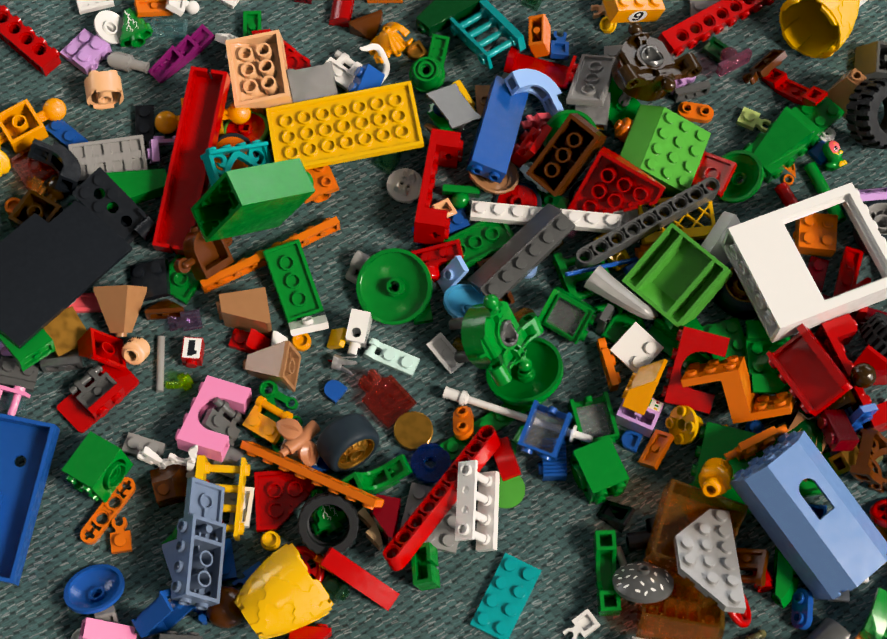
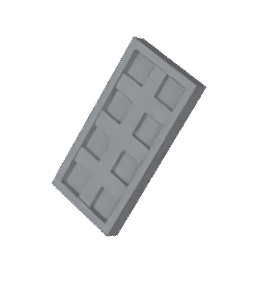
M143 135L68 144L69 151L74 154L81 166L79 181L86 180L99 167L105 173L148 170Z

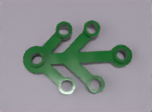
M266 380L259 386V394L265 397L271 404L276 406L275 399L285 403L288 409H297L298 401L279 392L278 386L274 381ZM272 388V392L267 394L266 389ZM295 401V405L290 407L289 402ZM268 410L264 414L275 422L280 420L278 416ZM293 416L292 419H299V423L302 426V419L299 416ZM252 432V434H253V436H254L255 438H257V439H261V438H262V437H260V436H256V434H255L254 432ZM282 436L280 437L276 445L272 444V447L276 452H279L281 450L279 449V444L283 443L284 438Z

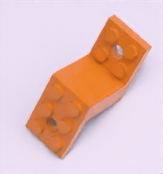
M732 355L725 360L712 359L703 364L699 362L692 363L687 367L681 379L682 387L721 381L733 424L791 414L796 401L792 394L787 391L780 392L775 396L762 395L756 399L755 394L752 393L751 380L744 356Z

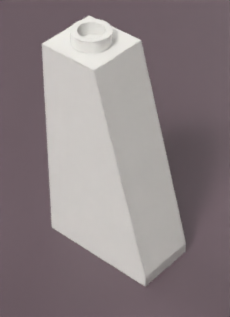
M724 211L701 245L724 265L730 261L721 244L727 229L741 223L737 215Z

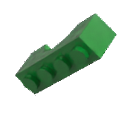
M598 530L593 535L598 616H619L621 612V597L612 586V577L616 571V530Z

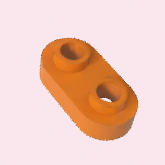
M685 101L679 104L677 114L688 121L709 123L714 116V110L706 104Z
M460 406L453 412V432L458 440H467L474 434V415L468 406Z

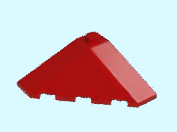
M603 147L596 156L568 209L613 213L620 210L627 212L638 209L640 205L649 203L650 206L657 204L666 187L622 156Z

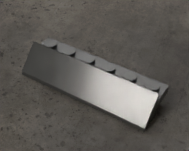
M548 203L467 281L480 294L482 293L484 296L494 294L500 300L560 245L562 240L576 225L562 213L561 209Z

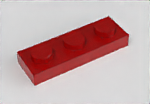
M848 246L844 248L832 297L842 294L856 285L864 251Z

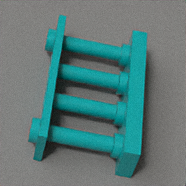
M480 0V12L461 23H458L453 17L449 18L451 23L450 31L465 43L478 57L482 65L485 64L489 69H492V57L511 46H515L519 51L526 49L524 35L488 0ZM482 18L489 20L469 33L465 30L466 27ZM492 27L498 29V31L479 42L474 39ZM500 37L508 39L488 52L483 48Z

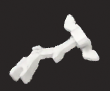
M198 445L188 449L189 458L185 459L173 453H169L168 458L161 459L158 454L146 446L143 451H138L137 458L150 465L155 464L159 469H166L167 466L172 464L187 466L186 470L188 472L186 477L188 479L195 477Z

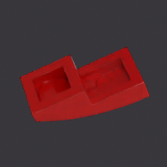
M508 436L500 439L501 444L493 454L503 482L521 475V470Z

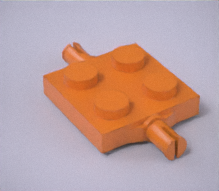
M785 424L778 428L772 426L738 443V446L724 454L726 461H730L737 457L738 461L743 459L745 461L750 460L756 456L755 453L763 451L769 445L774 444L776 438L788 432Z

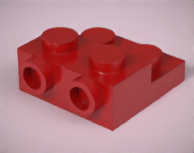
M546 124L542 128L538 127L536 129L532 127L528 131L524 130L519 136V143L516 142L514 144L510 161L519 168L536 154L552 130V127Z

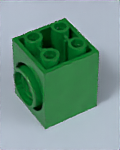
M90 431L62 468V472L66 475L65 479L72 484L75 490L80 493L85 491L88 493L87 496L93 501L97 502L100 500L105 503L134 464L121 448Z
M609 436L572 452L570 459L571 471L576 484L583 490L589 504L595 503L597 505L604 502L608 496L613 495V497H617L624 493L630 478Z

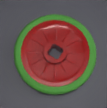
M251 111L250 119L244 124H235L229 119L224 126V134L238 133L247 137L251 142L255 140L263 142L269 134L268 120L263 114Z

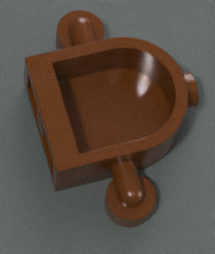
M198 224L190 228L191 231L186 235L183 242V251L186 258L176 259L174 269L177 273H188L191 269L196 280L210 278L235 262L228 248L232 244V237L205 242Z

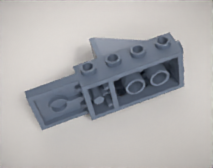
M195 477L187 479L184 517L179 519L177 524V539L162 544V551L172 578L171 599L179 601L180 605H193L198 610H207L208 607L220 604L227 524L222 523L225 487Z

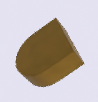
M420 40L411 43L407 48V55L411 60L416 61L419 58L428 56V52Z

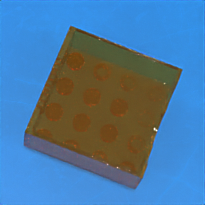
M671 479L663 489L643 561L678 573L674 548V538L678 533L709 509L730 511L735 540L746 516L748 505L720 495L713 498L707 497L703 494L702 489Z

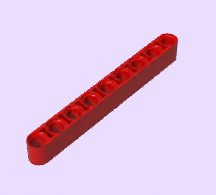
M485 425L478 430L384 548L383 557L393 571L402 570L457 501L458 462L477 460V472H480L499 448L501 441L492 425Z

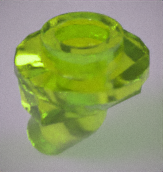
M183 372L177 376L179 381L166 382L167 389H180L183 387L185 391L192 389L191 384L194 383L190 375Z

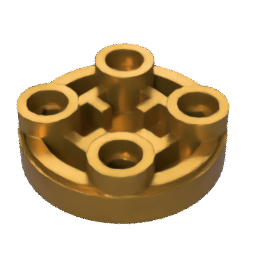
M416 411L407 412L397 419L394 426V436L397 443L405 450H421L432 440L433 425L425 414Z

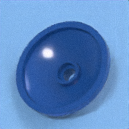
M98 564L86 567L77 572L67 582L63 594L65 603L69 609L79 614L102 612L111 607L121 597L125 588V579L121 571L111 565Z

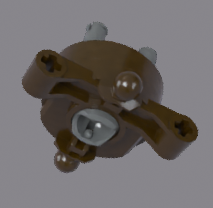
M632 22L628 26V32L631 36L623 44L612 65L613 79L623 91L618 99V103L621 104L623 101L622 106L624 107L629 105L632 97L642 101L652 102L659 100L667 92H672L676 88L675 80L692 78L702 71V67L693 53H687L675 60L662 41L649 37L648 32H642V26L638 22Z

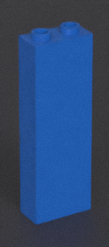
M496 75L490 85L466 170L493 182L501 183L508 170L529 93L521 92L511 95L504 81L505 78Z

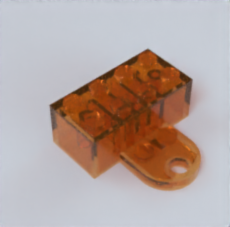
M677 565L670 566L667 569L674 580V589L671 595L656 603H639L636 637L645 639H722L725 612L717 606L718 603L714 599L704 597L694 587L695 583L686 577L684 579L678 574Z

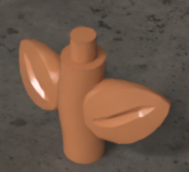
M285 418L277 421L276 427L279 434L287 440L282 444L283 448L278 452L279 455L284 458L287 454L292 455L297 451L301 462L312 467L317 460L318 451L316 444L311 440L320 432L319 425L314 420H311L302 429L300 423L295 419Z

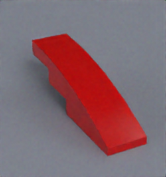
M333 547L329 548L319 563L387 611H389L400 595Z

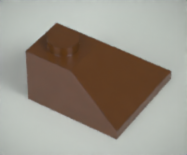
M172 464L167 466L166 469L157 468L150 470L151 482L159 508L185 501L187 466Z

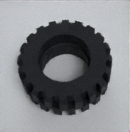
M869 78L861 82L853 90L854 94L852 93L849 97V104L846 105L847 114H845V119L848 121V124H846L847 129L851 131L850 135L859 145L867 148L887 149V79ZM881 102H883L884 117L879 126L878 109Z

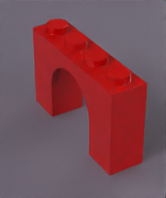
M683 326L682 329H678L676 340L679 343L677 348H673L671 359L674 362L672 367H668L666 378H669L667 386H663L661 397H664L663 401L677 406L687 405L693 410L710 414L715 395L691 387H682L681 367L684 360L695 352H707L725 357L730 338Z

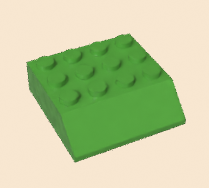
M640 105L620 156L664 185L666 188L663 194L674 197L691 187L711 133L666 107Z
M671 222L621 281L677 328H681L698 316L733 273L727 266Z

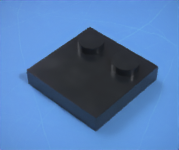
M166 258L130 266L131 285L147 287L143 302L170 296L169 264Z

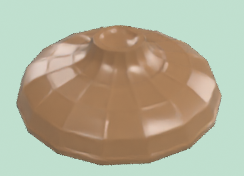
M511 161L501 183L493 182L468 171L470 179L477 187L494 195L505 194L514 190L519 182V173Z

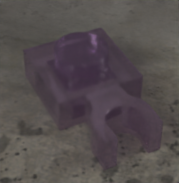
M199 309L180 312L181 317H167L170 331H175L182 327L184 331L203 328Z

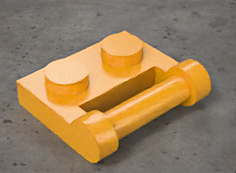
M260 395L242 425L276 445L281 437L277 430L276 422L260 412L264 408L281 419H292L293 414L289 411H283Z

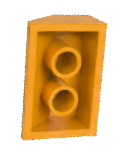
M667 359L642 366L637 374L632 373L621 397L625 399L623 407L641 415L645 414L668 362Z

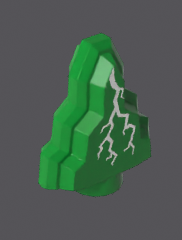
M131 8L124 10L122 18L124 25L121 28V36L119 37L121 47H141L145 44V39L152 36L153 29L143 18L137 17L136 12Z
M319 488L312 490L311 498L317 493H323V491ZM322 505L312 513L314 520L312 527L315 535L328 532L329 535H334L344 528L342 523L347 520L345 513L335 505Z

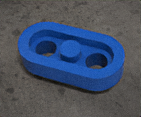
M799 588L794 593L792 599L791 622L795 628L806 630L813 621V594L809 590Z

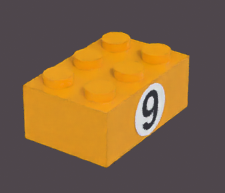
M602 0L610 23L654 22L665 11L662 0Z

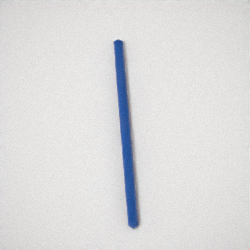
M634 257L601 264V266L605 269L633 263L639 259ZM599 265L565 272V276L595 271Z

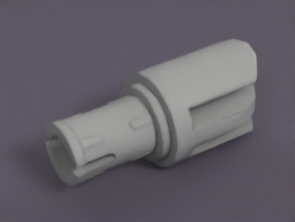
M116 51L107 57L109 66L125 72L136 70L148 73L150 67L149 62L136 60L132 54Z

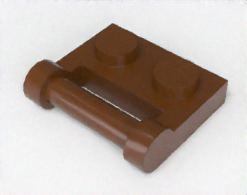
M736 548L739 569L757 571L756 576L741 575L742 583L764 586L770 554L768 550Z

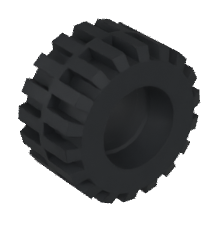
M876 312L859 330L866 343L887 358V316Z

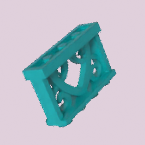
M260 140L250 142V144L242 142L234 147L228 144L220 147V149L216 147L206 149V153L202 154L200 159L203 160L211 186L220 178L219 175H223L226 171L231 170L236 159L244 162L249 167L273 163L268 149V141L261 142ZM254 151L259 153L261 159L260 164L257 163V161L259 160V156H257V158L253 156ZM214 158H219L221 160V163L217 162L216 164L219 168H223V170H219L216 168Z

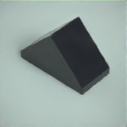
M606 500L596 514V517L622 533L631 520L635 509Z

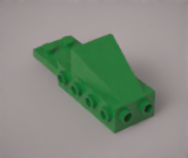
M827 96L816 106L798 105L792 109L785 107L777 120L769 125L768 130L759 133L753 143L749 142L743 150L753 153L761 161L764 169L763 180L768 184L773 179L776 180L786 167L790 168L794 164L795 159L802 157L811 145L815 146L820 140L819 136L838 121L845 112Z

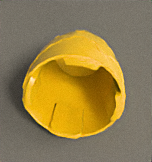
M786 0L780 8L779 22L782 36L792 49L805 56L824 59L831 57L851 34L858 16L860 0Z
M286 543L270 554L247 579L234 601L259 639H268L287 634L319 620L332 610L333 602L329 598V594L319 580L311 578L307 572L306 564L293 543L289 545Z

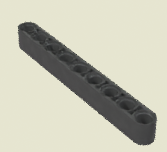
M708 177L580 248L576 253L575 266L578 269L595 266L708 203L716 197L720 187L719 181L714 177ZM679 204L682 208H678L675 205ZM660 213H664L667 216L663 217L660 215ZM644 222H650L652 225H645ZM632 230L636 234H630L628 231ZM617 239L620 243H614L612 240ZM601 248L604 252H598L596 249ZM586 257L588 261H582L580 258Z

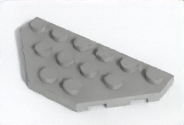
M709 509L674 538L678 574L684 579L687 577L695 583L694 587L707 598L710 596L714 599L722 611L744 614L746 603L730 511Z

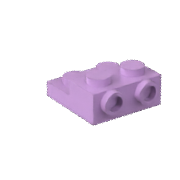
M84 28L60 51V55L84 74L88 75L90 71L98 68L100 62L107 59L112 50L109 43L102 40L97 34L94 36Z

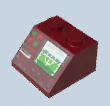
M377 494V497L384 499L382 507L370 509V515L376 523L380 535L388 545L396 534L401 499Z

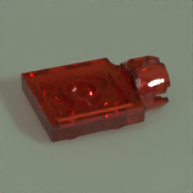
M375 369L367 371V376L364 374L358 381V386L365 392V397L361 401L388 430L401 415L410 411L417 402L392 375L384 378Z

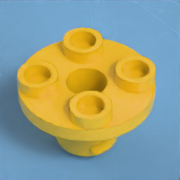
M679 405L671 411L670 416L665 421V425L669 433L674 436L675 444L686 445L693 442L697 434H699L700 428L703 426V420L696 415L691 407Z

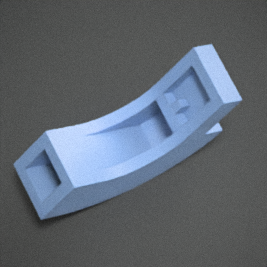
M525 68L512 71L504 79L511 95L521 92L535 95L541 101L546 113L549 112L551 116L564 111L562 103L558 99V96L562 94L560 88L544 73Z

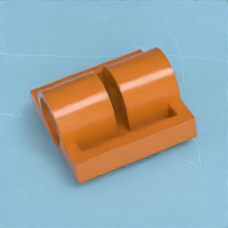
M330 166L306 170L313 178L315 192L304 202L305 204L311 201L320 203L329 199L331 193L339 191V186Z

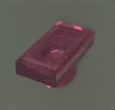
M733 47L724 48L720 54L722 62L718 64L717 75L721 77L748 63L752 56L750 48L740 53Z

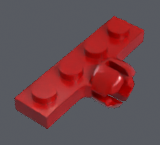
M459 239L410 251L426 264L433 282L438 281L441 277L440 265L451 262L458 255H461L462 259H464Z

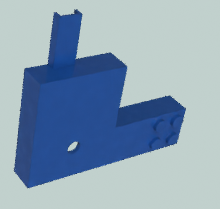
M0 413V582L19 586L60 428L55 424ZM19 456L26 458V463L22 467H17L15 464V460Z

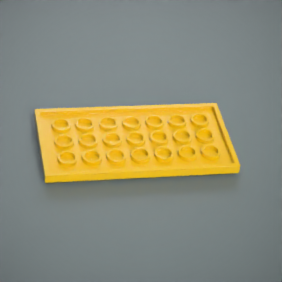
M411 81L266 108L274 162L300 158L305 170L424 147Z

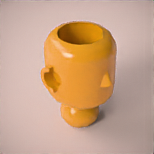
M717 457L711 458L704 463L699 473L698 482L705 496L713 498L723 495L728 489H731L730 481L733 479L732 466L728 461Z

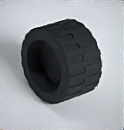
M329 491L317 493L307 500L300 511L297 523L298 534L301 537L302 543L307 546L306 548L312 550L315 554L324 556L330 547L343 553L353 544L359 530L357 509L352 501L345 499L343 494H334ZM322 505H335L347 517V530L336 541H320L310 530V517L314 510Z

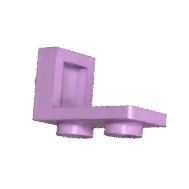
M176 135L172 136V139H165L164 136H154L149 141L146 156L147 159H150V164H158L160 162L159 146L174 145Z

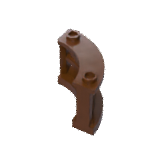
M860 429L859 433L862 438L856 465H851L850 473L860 483L863 481L867 482L868 488L884 493V490L887 491V476L885 478L882 477L881 468L876 459L882 455H887V439L877 429Z

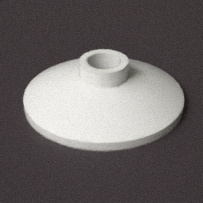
M105 10L99 12L94 19V28L98 36L110 44L120 43L119 37L121 36V28L124 25L122 18L112 11Z

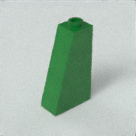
M165 168L106 173L135 204L162 196L167 178ZM100 188L102 197L104 198L105 191ZM115 202L107 205V210L112 213V210L119 209Z

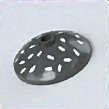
M632 562L615 571L612 577V586L615 592L622 598L636 603L648 604L656 603L669 597L674 589V580L667 570L657 564Z

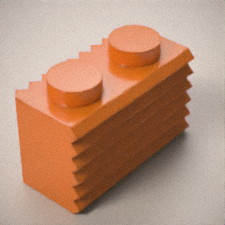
M546 14L529 16L528 46L535 58L549 56L551 54V25Z

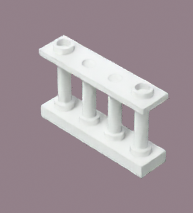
M477 460L458 462L455 541L476 540V551L497 550L500 473L498 471L477 472ZM475 520H477V528H476V531H475Z

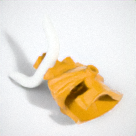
M389 22L383 25L382 31L371 40L370 44L360 47L361 51H368L370 55H374L373 58L376 64H383L382 73L385 74L383 82L389 75L390 63L388 58H390V55L395 57L401 56L404 49L413 41V38L407 42L404 41L401 35L396 32L398 30L403 37L410 33L407 28L397 22Z

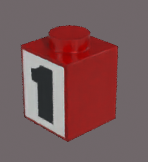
M183 338L181 360L186 367L196 368L197 366H202L205 348L203 338Z

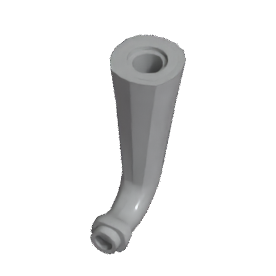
M601 265L595 269L583 287L640 318L653 320L660 314L650 304L644 303Z

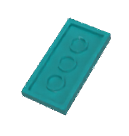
M505 553L470 626L495 639H509L542 570Z

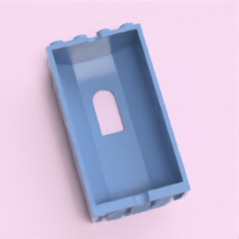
M793 431L789 434L786 432L777 439L778 443L774 446L771 444L763 450L764 454L762 457L758 458L757 456L748 462L749 466L745 470H738L733 475L734 479L730 481V484L809 591L812 592L816 600H834L841 596L840 591L845 592L855 589L887 562V541L806 432ZM804 479L814 481L833 507L820 519L799 492V485Z

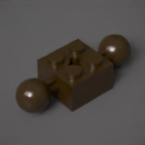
M58 176L48 181L46 187L48 194L46 196L29 188L8 216L13 228L19 227L34 213L49 223L63 211L61 205L55 202L65 199L69 194L55 189Z
M859 363L852 368L850 376L846 378L853 387L868 388L876 380V371L870 364ZM852 389L826 409L844 410L858 403ZM796 399L792 413L783 415V418L790 423L793 422L799 409L802 410L799 399Z

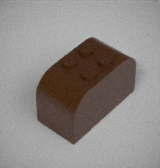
M570 113L526 174L554 197L563 195L576 182L600 150L607 136L578 113Z

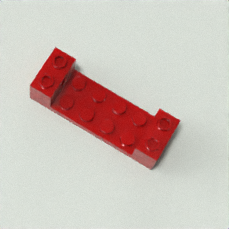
M434 128L431 130L414 222L413 242L437 245L444 243L445 239L448 240L451 219L447 218L448 210L430 208V205L432 204V192L435 188V176L438 166L457 169L458 161L462 162L464 140H461V132Z
M850 313L821 323L814 335L835 364L842 369L845 377L850 376L854 365L851 360H848L844 345L849 344L858 331L857 322L851 317ZM857 386L852 388L858 402L851 406L853 412L859 406L872 404L870 396L865 393L863 388ZM887 401L876 405L879 410L873 415L872 420L863 425V429L874 428L880 433L887 430Z

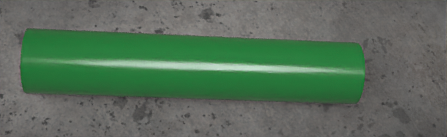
M811 162L804 167L818 195L831 190L816 162ZM839 204L826 209L829 214L838 215L840 222L846 220V216Z

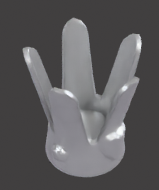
M335 354L333 360L328 359L329 362H332V369L354 375L342 365H355L357 362L343 358H356L357 356L342 357Z

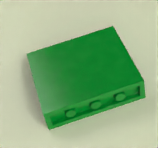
M706 422L704 427L701 426L699 438H702L700 446L697 445L694 455L698 458L696 465H692L690 476H693L692 484H688L686 495H689L688 501L695 500L749 513L751 516H754L732 486L723 495L711 498L703 494L698 481L701 468L707 460L715 457L726 460L724 454L734 450L738 443L757 433ZM761 450L755 453V457H762L764 454L763 451ZM737 457L728 461L732 466L733 475L740 469L745 470L749 466L748 462L750 460L745 461L743 459L738 461Z

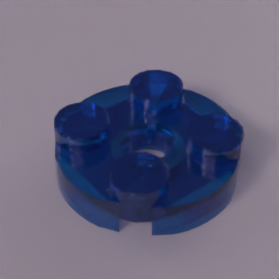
M436 443L421 445L411 457L413 474L419 481L425 483H437L451 465L449 453ZM431 458L433 462H436V466L433 465V468H429V466L425 465V461L428 462L427 459Z

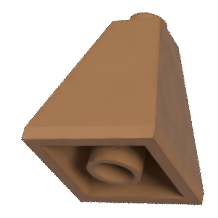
M856 68L844 74L827 91V97L845 112L843 117L847 114L846 105L849 104L850 95L854 94L853 90L861 82L867 80V77Z
M133 285L93 287L110 333H115V337H127V333H132L147 292V287Z
M283 341L248 354L247 359L243 361V369L249 375L264 381H274L277 386L295 392L301 355L290 341Z

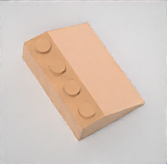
M279 29L225 40L235 108H270L293 103L286 72L288 67L284 42Z

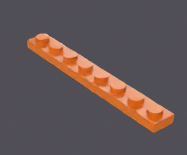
M337 216L326 218L322 223L316 226H309L305 231L293 234L282 242H276L270 248L299 239L301 246L305 247L340 230V221ZM264 250L257 251L249 258L240 259L236 264L227 266L208 279L200 280L204 294L267 265L263 255Z
M242 440L240 448L246 450V454L256 458L259 456L263 462L270 465L275 463L279 465L278 469L286 472L291 470L295 472L296 477L311 479V483L316 486L323 487L324 485L329 487L328 491L334 494L342 493L346 495L345 499L353 502L358 500L362 502V506L373 510L374 507L383 506L384 499L287 456L282 458L278 452L253 441Z

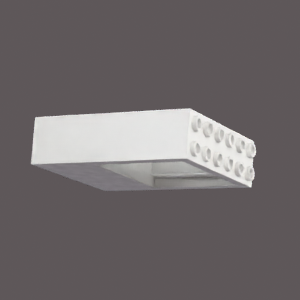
M852 182L727 229L721 245L772 343L799 333L796 328L802 323L810 329L821 323L887 299V242L878 231L877 223L872 220L867 205L862 202L860 193ZM842 203L882 278L824 300L784 224Z

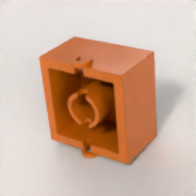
M814 213L797 219L795 221L793 239H795L794 244L799 253L832 257L836 252L838 215Z

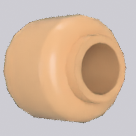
M132 337L122 347L121 354L127 363L139 365L150 354V346L145 339Z

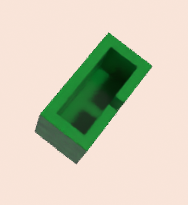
M430 542L423 543L411 558L413 585L421 591L440 588L439 570L436 568L439 566L437 548Z

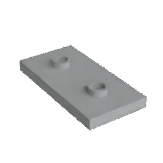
M582 54L566 98V104L603 107L613 77L612 65L616 57Z

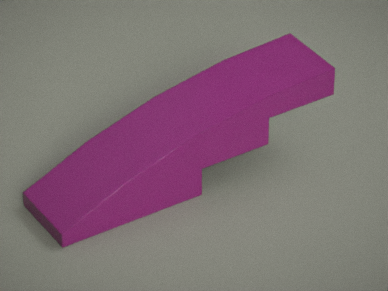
M201 24L191 36L187 34L176 47L172 45L148 72L160 84L198 56L215 39V35L206 26Z

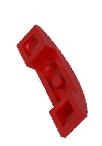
M777 68L771 70L766 77H761L776 93L800 105L816 106L828 95V92L816 86L809 89L788 79L787 73Z

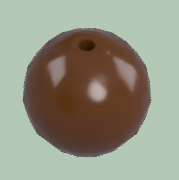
M232 586L221 587L220 604L208 607L205 610L207 617L213 625L219 628H233L245 619L234 602L240 592L239 589Z

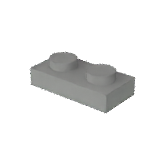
M128 432L122 451L137 456L138 451H143L146 446L162 459L166 444Z

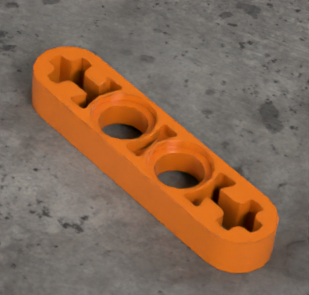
M124 477L108 501L101 503L82 528L80 538L85 544L92 545L100 539L111 524L112 519L116 518L135 493L136 484L132 478ZM130 483L131 489H126L122 493L123 496H125V498L123 499L116 492L119 491V493L121 494V492L124 489L122 485ZM113 498L120 500V504L116 508L109 506V502ZM101 514L108 516V520L104 524L97 523V517ZM92 523H94L96 527L100 528V531L95 529L93 531L94 538L86 540L87 536L85 533H90L94 529Z

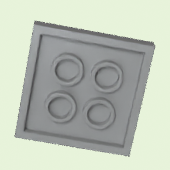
M411 483L400 528L433 487ZM457 501L424 542H430L438 551L455 555L459 541H455Z

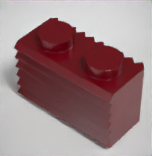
M825 409L817 419L818 427L822 430L821 432L825 436L826 443L831 448V451H853L860 441L843 409Z

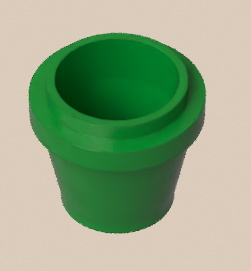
M422 57L411 65L409 79L417 91L429 93L441 88L445 81V70L437 59ZM425 68L430 70L428 74L423 73Z

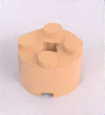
M93 70L88 73V77L84 80V87L89 106L91 104L94 109L103 110L114 108V104L119 102L120 105L123 102L124 95L121 78L116 70L101 72Z

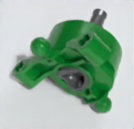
M494 294L486 295L483 304L471 306L466 311L464 317L451 318L449 321L451 330L461 329V339L464 351L455 352V361L458 363L471 362L479 369H488L497 386H504L512 380L511 369L514 365H517L518 369L522 372H527L531 369L532 361L525 356L527 353L526 346L544 331L536 313H528L517 322L508 303L499 301L498 297Z

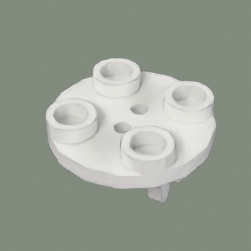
M408 168L398 169L388 177L387 192L394 200L410 204L418 199L420 195L422 178L415 170Z

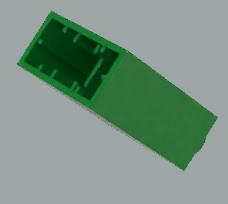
M300 158L229 170L193 205L191 211L205 242L276 228L315 192L313 178L305 170Z

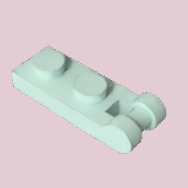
M370 339L368 343L369 348L363 353L364 358L413 377L420 358L383 344L377 339ZM376 349L381 351L380 355L375 354Z

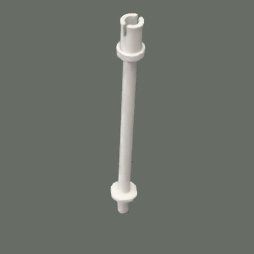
M446 386L443 393L444 399L458 402L461 406L470 404L526 422L528 417L527 414L471 397L465 390L459 391ZM535 418L533 423L535 426L560 433L562 429L561 425ZM574 425L572 429L568 428L566 436H569V442L571 443L574 438L588 443L593 441L591 435L576 431L577 425Z

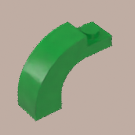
M400 454L374 470L353 472L341 481L375 495L400 483L399 480L412 473V470L405 455Z

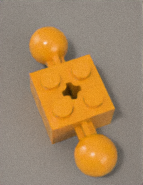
M50 98L44 103L42 110L36 113L29 101L25 99L1 112L0 130L2 132L0 133V149L1 145L8 141L14 152L18 154L31 147L34 138L42 141L49 137L42 122L46 120H62L67 111L65 103L58 98Z
M181 98V107L183 105L184 98ZM234 102L231 103L228 109H224L219 136L224 135L223 120L230 119L235 124H244L250 119L251 109L235 108ZM170 111L160 112L154 121L156 129L162 134L173 133L178 127L180 115L176 116Z

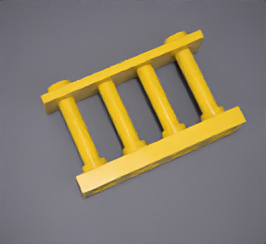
M197 455L195 478L206 481V476L210 472L240 474L239 485L216 484L225 487V493H238L237 505L224 504L223 512L236 513L235 524H227L226 532L234 533V539L240 541V535H244L245 528L244 523H242L246 476H250V464L247 463L246 458L242 457L241 466L211 464L205 455Z

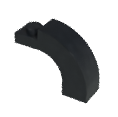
M34 138L28 157L51 166L59 177L55 189L73 196L72 192L76 189L81 176V166L77 158L71 151L55 141L53 145H49Z

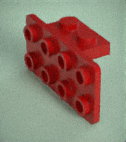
M107 365L102 366L103 371L98 375L102 376L107 372L117 384L92 404L88 411L76 399L81 393L80 391L74 395H68L57 405V410L79 433L86 432L139 385V380L127 367L123 371ZM92 379L90 382H88L85 385V387L87 388L88 386H90L94 382V380Z

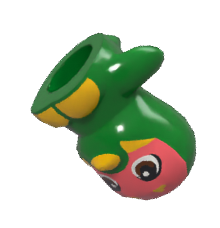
M831 140L823 145L822 152L828 160V163L825 164L826 171L832 172L847 165V161L842 158L843 151L838 142Z

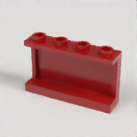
M802 323L796 328L799 333L775 352L771 353L768 351L766 353L769 357L767 361L773 369L777 368L780 372L778 377L784 384L788 383L791 387L789 392L795 399L799 398L802 410L806 414L810 413L816 417L851 390L853 386L810 329Z

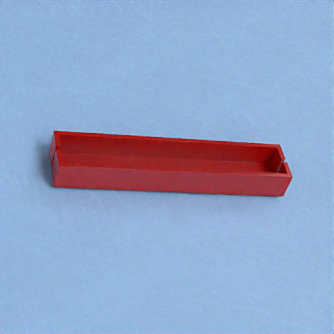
M195 66L190 68L152 246L156 251L173 253L174 250L176 254L184 255V239L191 231L190 228L197 225L191 208L207 192L209 178L200 156L206 153V149L217 147L231 81L226 71L211 69L209 73L207 68Z

